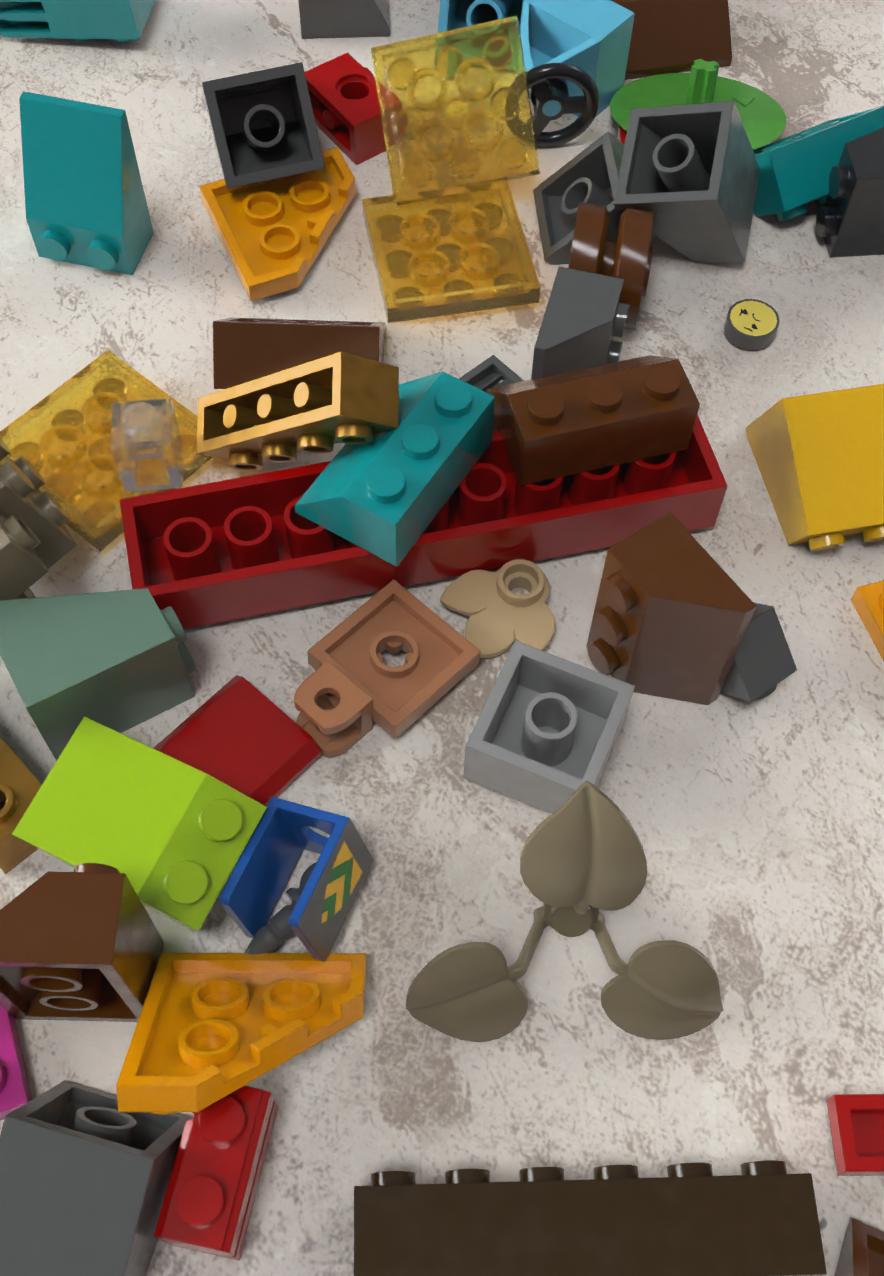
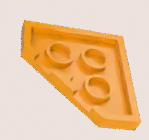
M338 147L322 151L325 169L227 189L225 179L199 186L202 202L250 301L299 287L355 196V177Z
M161 953L116 1084L118 1112H151L159 1115L174 1112H199L362 1019L366 989V953H330L325 962L314 959L310 953H263L255 955L247 953Z

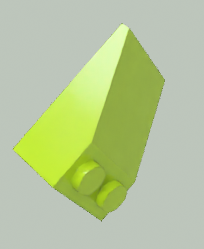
M84 716L12 835L73 868L83 863H99L118 869L120 873L126 874L144 906L191 931H199L267 807L207 773Z

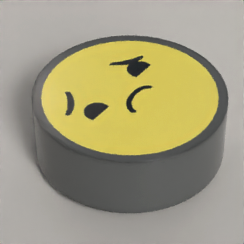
M740 300L734 303L728 311L724 324V333L727 339L739 348L745 350L764 349L775 338L780 322L779 315L771 305L761 300Z

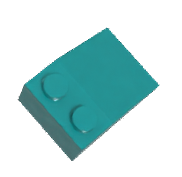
M23 91L19 98L25 210L26 220L38 256L54 261L69 262L105 271L133 275L154 232L126 111Z

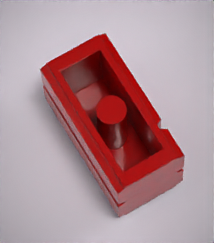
M243 1086L203 1110L192 1112L194 1118L187 1120L185 1123L154 1237L168 1245L240 1260L278 1110L271 1092Z

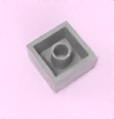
M515 640L465 746L463 778L553 814L567 802L584 782L588 781L598 787L624 724L635 686Z

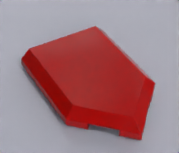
M238 675L233 677L153 748L207 773L266 807L272 797L277 798L322 756V750L306 731L248 680Z

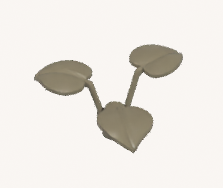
M588 781L580 785L563 806L535 828L522 848L520 873L523 882L530 892L543 902L544 906L534 910V922L515 963L507 967L503 953L493 944L487 942L459 944L443 951L428 962L410 984L406 997V1009L412 1017L448 1036L472 1042H486L499 1039L518 1027L526 1015L528 996L523 986L516 980L527 972L545 927L551 926L556 932L567 937L583 935L589 929L594 931L609 967L618 974V976L611 979L602 988L601 1005L608 1018L627 1033L637 1037L656 1040L680 1038L707 1027L718 1019L723 1011L717 973L708 958L691 945L676 940L647 943L639 947L632 954L628 964L618 955L606 929L605 917L599 912V909L608 911L623 909L639 896L647 878L646 856L637 833L624 813L607 795Z

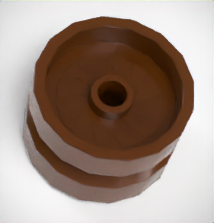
M579 202L568 268L624 279L620 303L630 304L625 328L635 329L641 296L646 294L651 268L653 247H650L654 212L627 208L620 216L616 242L606 240L610 216L605 205Z

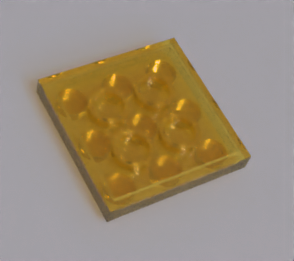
M517 16L371 48L393 197L397 202L540 174L520 26Z
M508 181L362 199L364 222L388 323L539 303L541 287Z
M109 350L105 351L0 431V438L11 451L8 456L14 461L23 456L37 469L46 482L39 488L41 492L47 491L59 502L70 517L65 524L99 552L124 532L119 499L176 489L213 458L197 454V416Z

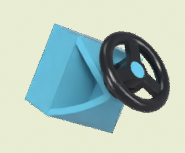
M611 0L523 1L517 80L510 87L504 102L506 124L518 139L530 145L540 147L565 144L586 131L595 117L610 106L614 94L624 86L635 13ZM529 91L535 115L525 125L519 118L518 105L523 94ZM572 113L578 116L572 124L563 129L542 132L551 120L558 119L563 114Z

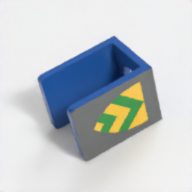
M272 797L219 897V903L247 937L253 939L256 932L263 925L267 924L303 850L320 854L290 915L289 926L314 959L325 962L374 859L349 817ZM310 827L317 828L329 834V838L316 833Z

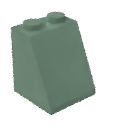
M148 588L0 600V656L28 713L56 761L84 716L122 733L194 697L188 674L196 671V667L184 644V641L187 640L185 632L172 607L168 606L160 610Z

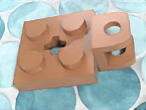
M393 579L307 651L308 664L316 671L306 678L295 692L294 705L300 711L296 724L315 740L322 750V755L327 758L339 756L353 747L373 729V721L392 738L396 739L479 664L481 651ZM387 650L392 654H396L403 650L407 652L405 664L398 667L387 666L383 664L384 657L381 652Z

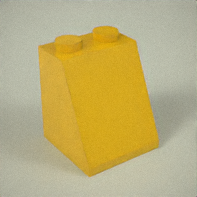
M884 384L782 398L745 428L747 439L788 545L809 542L810 551H819L845 545L844 536L862 533L865 543L884 540Z

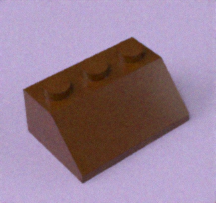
M611 0L635 13L625 80L691 71L694 60L703 59L707 62L715 61L719 64V67L731 66L732 47L728 0Z
M236 317L213 321L214 389L231 388L338 352H345L383 363L386 322Z
M652 355L487 389V393L495 396L494 417L520 486L687 450L700 406L679 359Z
M670 512L608 548L587 641V652L591 662L600 673L610 674L613 678L634 685L635 693L709 705L717 700L757 606Z
M99 863L76 865L74 872L48 871L0 909V1005L15 1019L138 1022L160 955L163 953L164 941L125 873H120L118 869Z

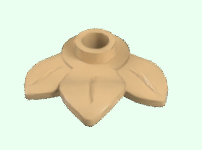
M516 559L509 561L497 572L471 570L454 580L441 595L440 602L443 606L469 617L466 622L465 638L481 651L480 658L497 657L506 652L514 644L515 640L543 651L554 636L555 617L546 604L550 590L549 581L541 568L529 560ZM514 588H524L529 593L515 594L511 590Z

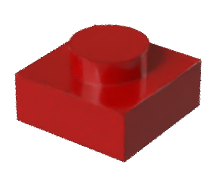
M836 1094L831 1096L826 1101L837 1176H884V1094Z

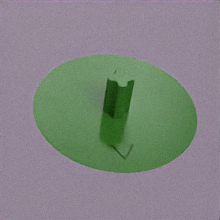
M703 59L694 60L691 73L659 74L632 81L620 88L610 102L613 118L627 131L630 112L633 108L734 101L752 149L762 147L774 141L781 135L786 126L784 110L772 97L748 84L719 77V64L715 61L707 62Z

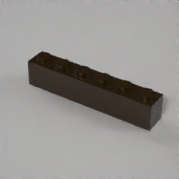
M767 1160L743 1163L740 1165L742 1175L713 1176L712 1164L680 1163L667 1166L668 1177L639 1178L638 1166L606 1165L595 1167L593 1169L594 1179L565 1180L564 1169L560 1167H532L519 1171L520 1182H490L489 1170L458 1169L445 1172V1184H416L414 1172L384 1171L371 1174V1186H354V1276L826 1275L827 1271L812 1174H787L786 1162Z

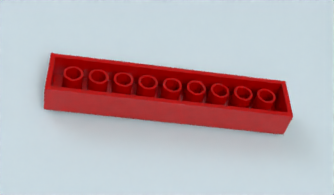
M698 414L687 450L522 486L518 482L500 431H493L492 443L397 567L295 513V504L331 461L119 499L132 590L148 588L159 609L162 610L171 606L183 630L375 593L379 592L393 579L401 586L406 587L461 576L471 570L488 571L498 569L507 562L516 559L534 562L611 547L670 512L687 531L714 527L728 486Z

